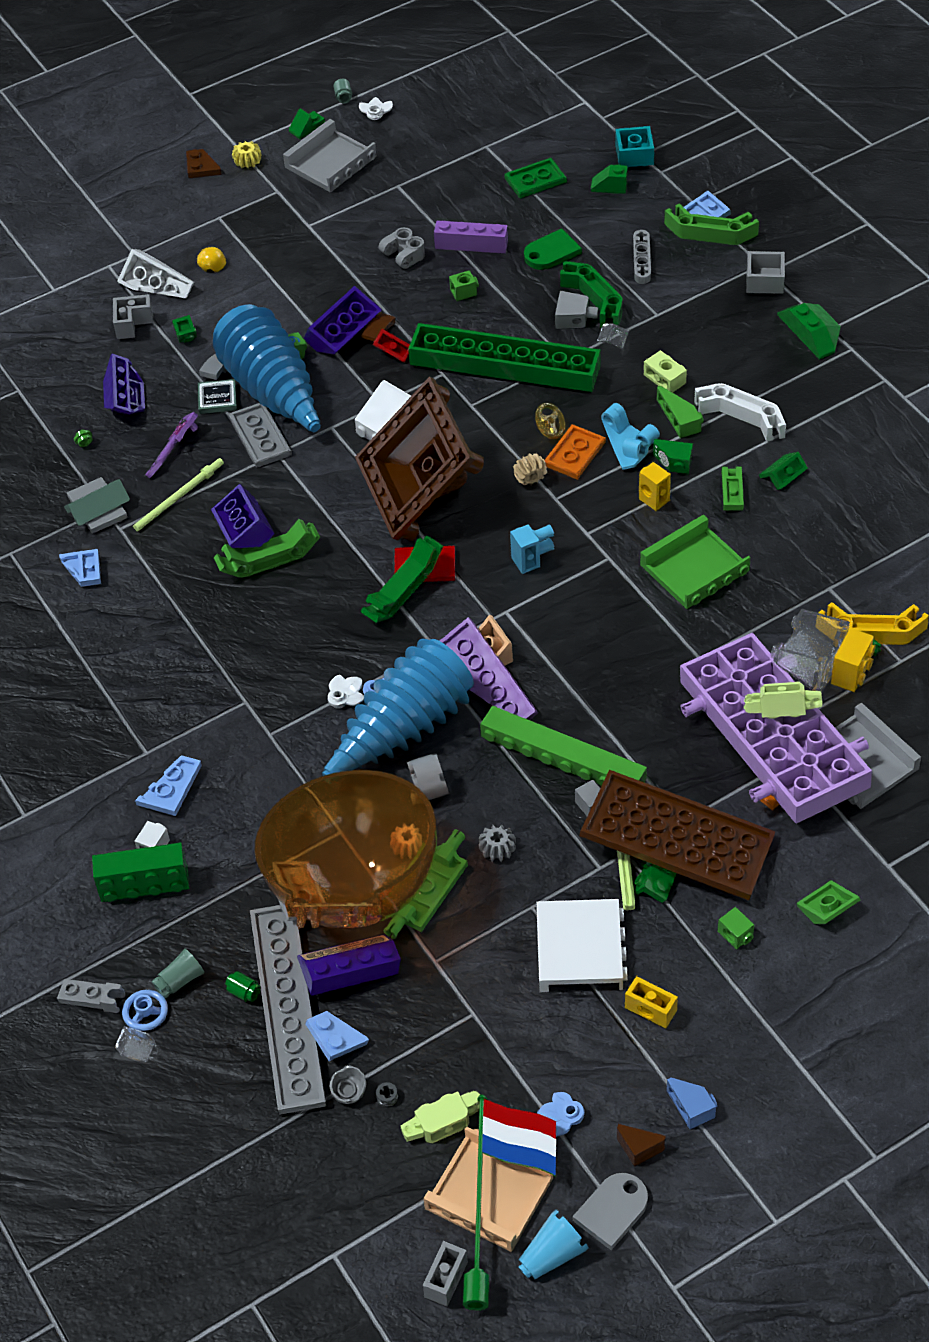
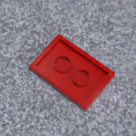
M443 546L432 572L423 582L455 581V546ZM414 547L395 548L394 574L410 557Z

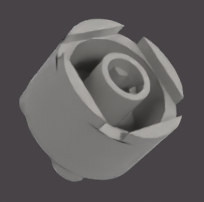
M436 753L407 762L420 803L449 794Z

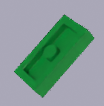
M799 452L789 453L782 456L760 473L759 477H770L778 490L785 487L808 469Z

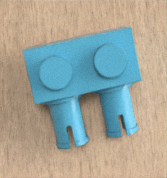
M525 525L510 531L511 558L522 574L539 568L540 555L554 550V544L550 538L554 537L551 525L535 531L529 525Z

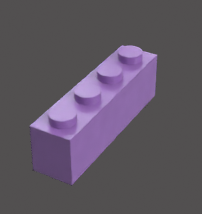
M436 221L434 230L435 249L506 253L508 228L507 225Z

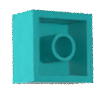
M650 126L615 129V147L619 165H625L627 168L654 165V144Z

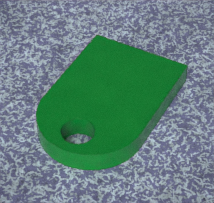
M561 228L528 244L524 249V260L531 268L538 270L549 269L582 254V248Z

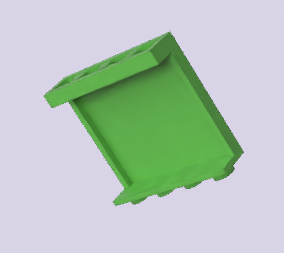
M704 514L641 552L640 565L686 609L697 605L707 596L715 594L717 590L731 584L733 580L744 576L750 570V556L742 559L708 528L709 519Z

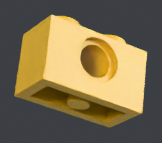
M654 462L642 468L639 472V500L655 511L670 501L671 474Z
M637 976L625 993L626 1009L664 1028H667L677 1012L678 996Z

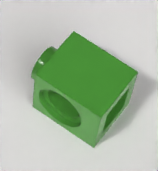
M470 270L449 276L450 291L456 301L477 295L478 280L476 277H473Z
M734 907L718 920V933L737 950L740 946L747 945L753 939L754 924Z

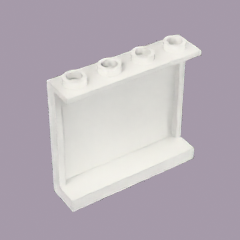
M619 899L537 902L540 992H549V985L619 983V990H623V981H627V967H622V961H626V947H621V941H625V928L620 927V922L624 921V910L619 908Z

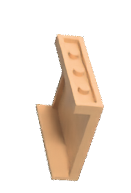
M466 1127L464 1140L433 1192L428 1190L426 1193L424 1206L426 1210L475 1234L479 1129L473 1130ZM483 1154L480 1237L512 1252L551 1184L553 1175L539 1169L506 1163Z

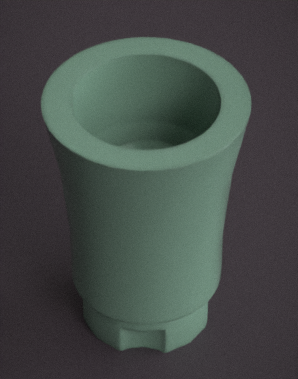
M184 948L158 974V977L151 982L156 990L166 999L171 993L174 994L184 985L204 974V970L194 956Z

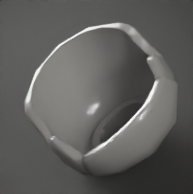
M345 1066L332 1076L329 1085L331 1095L339 1103L352 1104L363 1097L366 1089L365 1075L357 1067Z

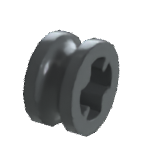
M385 1082L378 1086L376 1089L378 1103L381 1106L390 1107L397 1102L398 1093L394 1084ZM389 1091L390 1098H385L384 1092Z

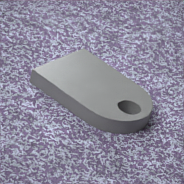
M628 1173L611 1175L602 1182L573 1215V1221L612 1250L646 1210L648 1201L647 1189L643 1182L634 1175ZM632 1184L638 1190L633 1194H629L624 1191V1187Z

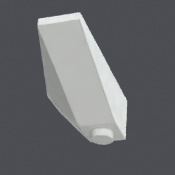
M137 249L131 250L117 282L132 290L181 298L188 297L194 284L189 278Z

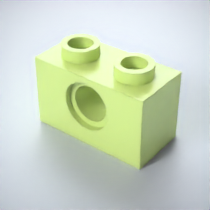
M661 350L644 361V376L656 385L662 386L673 393L686 384L687 370Z

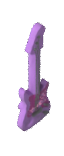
M195 412L181 418L175 431L169 437V442L145 474L148 478H151L160 468L176 443L181 441L188 428L193 432L197 430L198 426L194 421L198 415Z

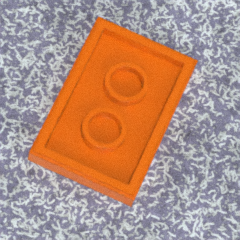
M572 424L544 460L546 467L578 480L606 443V437Z

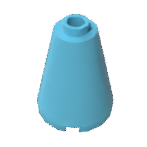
M556 1209L548 1217L519 1259L521 1262L519 1269L527 1278L533 1276L534 1279H537L589 1249L587 1244L581 1246L582 1237L563 1216L560 1219L556 1217L559 1215Z

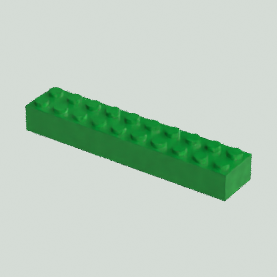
M418 323L408 348L410 365L593 392L601 366L600 349Z

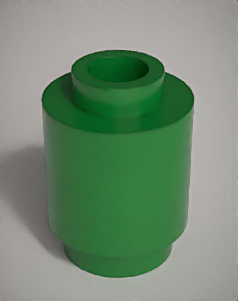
M236 971L234 974L231 973L225 982L227 992L245 1002H254L261 991V986L258 985L256 980L239 971Z

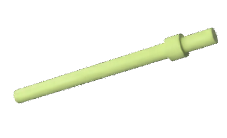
M219 458L210 466L206 465L200 470L201 473L135 523L133 528L138 532L204 479H209L213 476L214 472L224 464L223 460Z

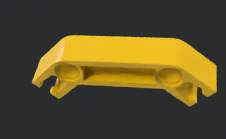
M831 602L827 608V616L824 610L817 613L816 627L838 643H842L848 630L853 628L874 636V640L879 644L905 645L927 629L929 615L923 613L922 617L916 620L919 608L914 604L900 615L847 614Z

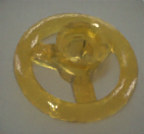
M547 402L540 404L535 413L538 429L549 439L560 438L565 431V419L562 412L554 404ZM545 408L551 409L553 411L552 414L548 416L542 414L541 412ZM557 417L560 423V428L558 432L555 426V419Z

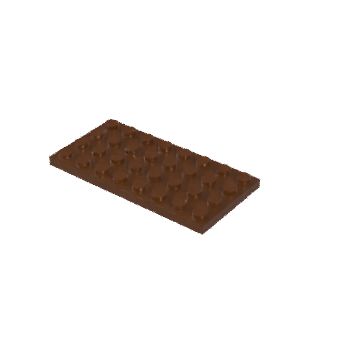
M609 769L579 836L750 900L775 831Z

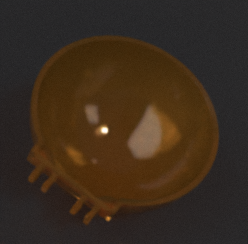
M352 770L325 775L292 790L280 799L267 813L259 827L255 840L256 861L269 889L286 906L288 917H297L298 928H304L306 920L311 922L313 928L320 925L335 929H357L375 925L392 917L407 906L424 885L432 868L437 846V826L434 810L426 795L419 788L393 774L372 770Z

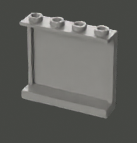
M329 119L286 151L283 157L285 168L326 191L332 192L376 158L377 155L374 142L368 147L337 131L335 121Z
M863 703L855 706L853 716L835 727L848 743L863 736L869 745V749L858 753V755L872 770L871 788L848 798L851 804H856L860 809L919 770L921 756Z

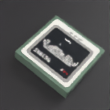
M235 379L198 383L199 414L237 410Z

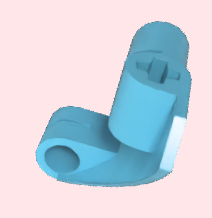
M613 403L601 415L603 425L622 470L635 467L647 455L648 448L653 444L654 439L660 437L658 429L651 424H648L641 431L631 426L624 408L618 403Z

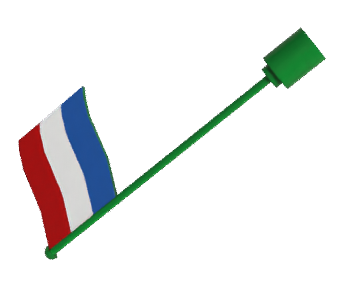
M479 1095L477 1098L480 1101L475 1263L474 1268L464 1274L463 1306L469 1310H484L489 1305V1275L483 1269H479L483 1154L506 1163L539 1169L556 1177V1121L537 1113L504 1107L487 1100L485 1095Z

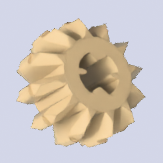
M537 453L533 455L528 454L526 457L523 456L513 466L516 479L523 485H532L534 482L538 483V480L543 479L547 473L546 463Z

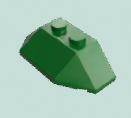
M802 303L777 313L779 318L819 360L835 353L841 326L819 304Z

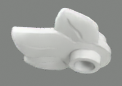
M377 97L373 98L369 103H359L360 111L367 114V117L372 120L380 119L384 113L389 112L393 107L392 101L382 103Z
M341 675L335 676L329 684V704L334 708H343L345 705L355 706L363 702L364 695L359 693L362 679L359 677L344 679Z

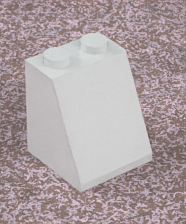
M383 380L355 418L356 433L370 441L411 395Z

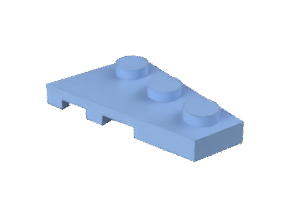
M181 755L164 771V776L156 783L153 782L148 787L149 790L135 800L136 805L176 816L202 766L201 761Z

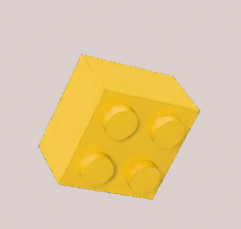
M853 628L848 630L834 657L831 684L852 692L856 691L858 685L862 686L866 676L865 671H869L873 664V658L871 657L875 651V645H873L874 636Z

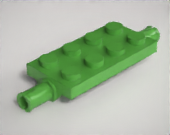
M455 829L446 843H442L439 846L429 843L383 907V914L392 918L383 930L388 937L393 934L391 938L395 939L404 925H408L420 932L424 930L468 866L467 860L459 857L456 851L466 838L464 833L461 831L458 833V830Z

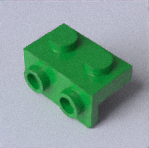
M643 860L642 872L635 880L636 887L634 893L639 895L644 891L663 903L667 900L676 873Z

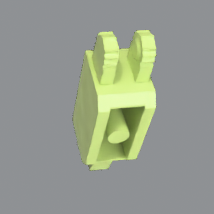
M800 682L764 684L760 688V693L745 695L744 709L750 714L762 713V718L799 717L806 715V710L822 707L821 691L805 690L804 685Z
M473 1091L460 1096L459 1092L442 1096L436 1102L420 1106L418 1110L414 1111L415 1117L401 1125L404 1138L408 1142L424 1137L426 1142L433 1144L465 1129L469 1124V1116L479 1111L480 1101L477 1098L481 1094Z

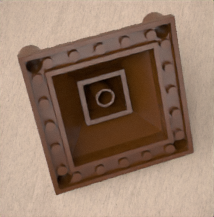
M430 376L355 456L392 539L397 541L400 538L413 541L419 534V525L413 521L436 498L447 495L462 487L467 481V472L477 474L484 466L483 457L469 450L447 407L450 399L449 390L438 385L436 380Z

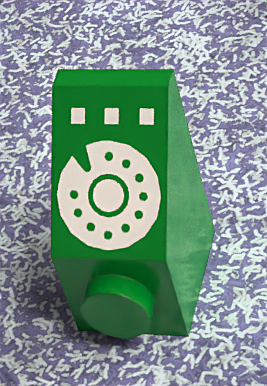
M654 439L653 455L669 472L689 474L693 444Z

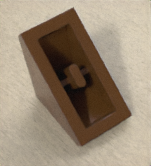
M618 1124L617 1140L634 1166L664 1151L665 1135Z

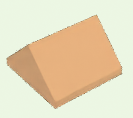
M489 615L478 629L504 665L512 663V643L493 616Z

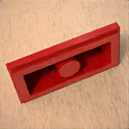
M381 329L372 345L405 363L409 358L408 348L410 344Z

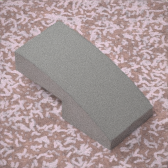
M216 354L211 356L199 370L200 376L217 380L222 372H227L224 365L218 361Z

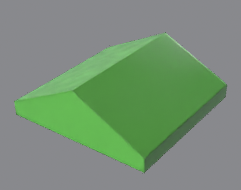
M831 880L797 902V907L813 924H826L861 900L859 896Z

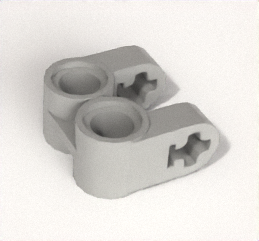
M399 228L383 238L379 243V250L387 256L396 251L400 252L396 257V263L403 269L409 268L425 257L424 240L421 237L413 236L409 228Z

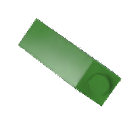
M658 386L657 401L679 438L701 432L703 423L701 412H698L691 403L664 387Z

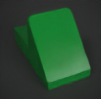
M300 108L289 127V132L298 139H301L324 124L325 118L315 111L308 114Z

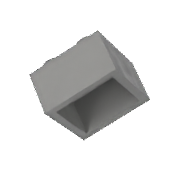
M748 251L746 293L783 294L785 252Z

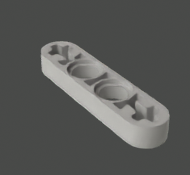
M637 230L633 235L634 279L639 284H646L651 280L650 235L646 230ZM639 249H644V250H646V251H645V252H639V251H637V250H639ZM644 261L646 264H639L638 262Z

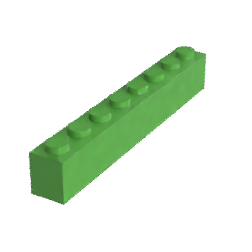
M495 706L490 708L480 724L481 737L487 741L501 744L507 749H513L527 757L538 759L544 764L558 767L562 771L580 776L584 780H594L600 786H602L609 769L644 783L646 781L647 767Z

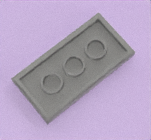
M258 403L228 414L233 427L256 468L292 456L291 449L267 407Z

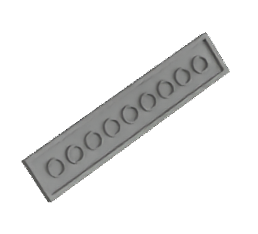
M281 905L250 910L278 1113L280 1115L324 1107L326 1102L317 1044L305 1025L307 1019L312 1017L308 987L297 959V955L302 954L297 920L287 921Z

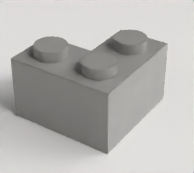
M149 294L113 298V325L117 339L135 338V325L153 323V309Z

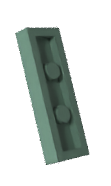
M117 479L64 507L67 513L71 512L77 525L81 526L124 504L130 498L121 480Z

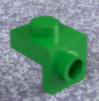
M190 315L172 320L179 342H190L197 337V331L193 326Z

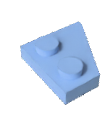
M706 191L684 206L690 214L726 218L731 214L730 209L709 191Z
M98 549L59 554L62 564L81 587L101 584Z

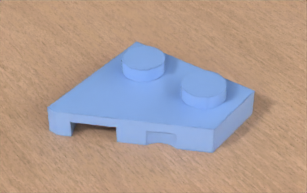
M328 1011L307 1019L305 1024L328 1061L363 1047L369 1041L365 1035Z

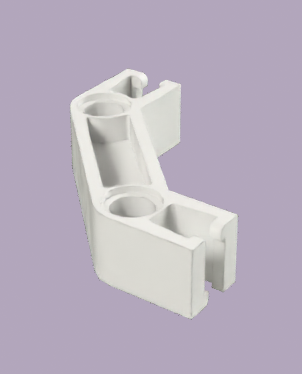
M722 383L695 388L694 402L696 406H699L698 412H701V414L720 411L760 427L766 442L774 439L772 435L773 428L777 429L779 439L785 438L786 423L776 404Z

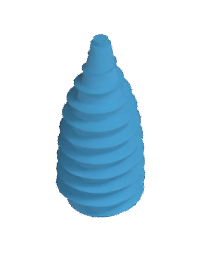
M250 304L238 306L226 313L217 323L213 334V348L218 361L240 383L241 387L248 391L250 396L258 400L261 405L269 408L274 413L282 414L286 418H292L308 431H318L321 425L316 414L317 411L313 407L314 399L310 397L313 391L312 386L309 384L310 375L305 371V363L300 359V353L295 348L294 342L288 338V333L282 328L274 313L268 308Z
M420 639L417 642V647H408L405 651V657H398L395 660V668H387L384 671V680L377 679L374 682V692L368 691L364 694L365 705L358 704L355 706L357 719H348L347 728L349 732L348 734L341 735V745L334 751L333 757L324 767L323 777L331 783L358 767L362 769V765L370 761L378 764L377 757L383 754L389 758H394L393 748L398 747L404 751L408 750L407 739L410 738L413 741L421 742L420 730L433 733V720L445 724L446 717L444 711L457 714L458 708L455 702L468 704L469 697L467 691L474 685L473 677L460 657L447 645L436 639Z

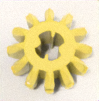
M245 141L244 143L239 142L238 145L234 146L232 158L236 166L249 168L251 166L255 167V164H260L262 154L258 144H254L253 141Z

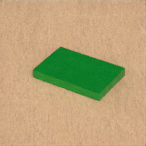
M552 158L504 174L505 180L519 198L567 183V177Z

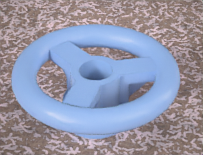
M154 990L135 992L127 998L122 1008V1017L125 1023L130 1028L138 1031H148L158 1027L165 1020L168 1013L166 999L162 994ZM150 997L157 999L161 1007L153 1006ZM133 1003L136 1015L131 1019L129 1009ZM159 1015L151 1023L139 1024L144 1017Z

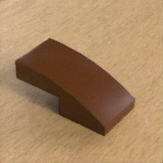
M380 312L368 323L361 338L375 341L381 329L387 331V329L395 324L396 317Z

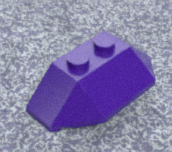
M115 354L110 356L103 380L104 408L123 414L143 412L145 410L144 382L137 371L131 366L132 363L129 359Z

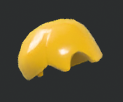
M207 247L202 249L197 256V264L205 272L208 269L218 272L226 265V258L220 249Z

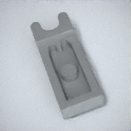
M64 979L57 1000L62 1004L103 1009L105 1012L118 1013L120 1009L117 1007L115 999L124 998L125 991L120 984H99Z

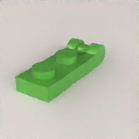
M722 467L723 510H743L742 467H735V469Z

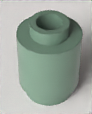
M346 79L335 81L333 87L336 99L340 103H348L352 98L349 81Z

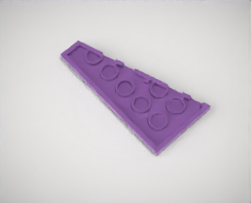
M469 617L440 640V642L453 650L469 669L474 681L470 691L492 706L527 720L532 719L538 714V711Z

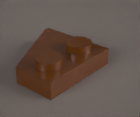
M204 149L186 151L188 178L221 175V168Z

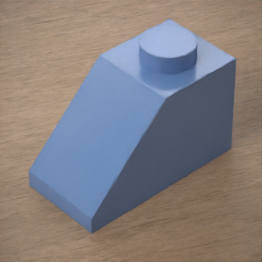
M675 1078L667 1079V1092L689 1129L715 1118L717 1102L712 1094H708L705 1087Z

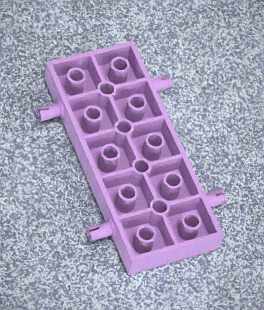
M752 632L680 665L681 684L694 698L685 704H681L682 713L685 714V717H688L700 710L704 711L763 783L749 790L750 797L755 803L772 795L797 824L871 788L872 770L858 755V753L869 749L867 740H864L862 736L848 743L818 708L806 710V715L799 717L781 716L774 719L762 718V713L750 714L745 711V695L760 693V688L764 684L795 682L786 672V670L797 666L793 655L790 654L777 661Z

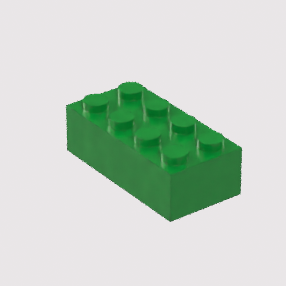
M182 843L92 855L93 878L101 902H113L118 899H133L138 896L159 895L160 893L180 892L189 889L188 866Z

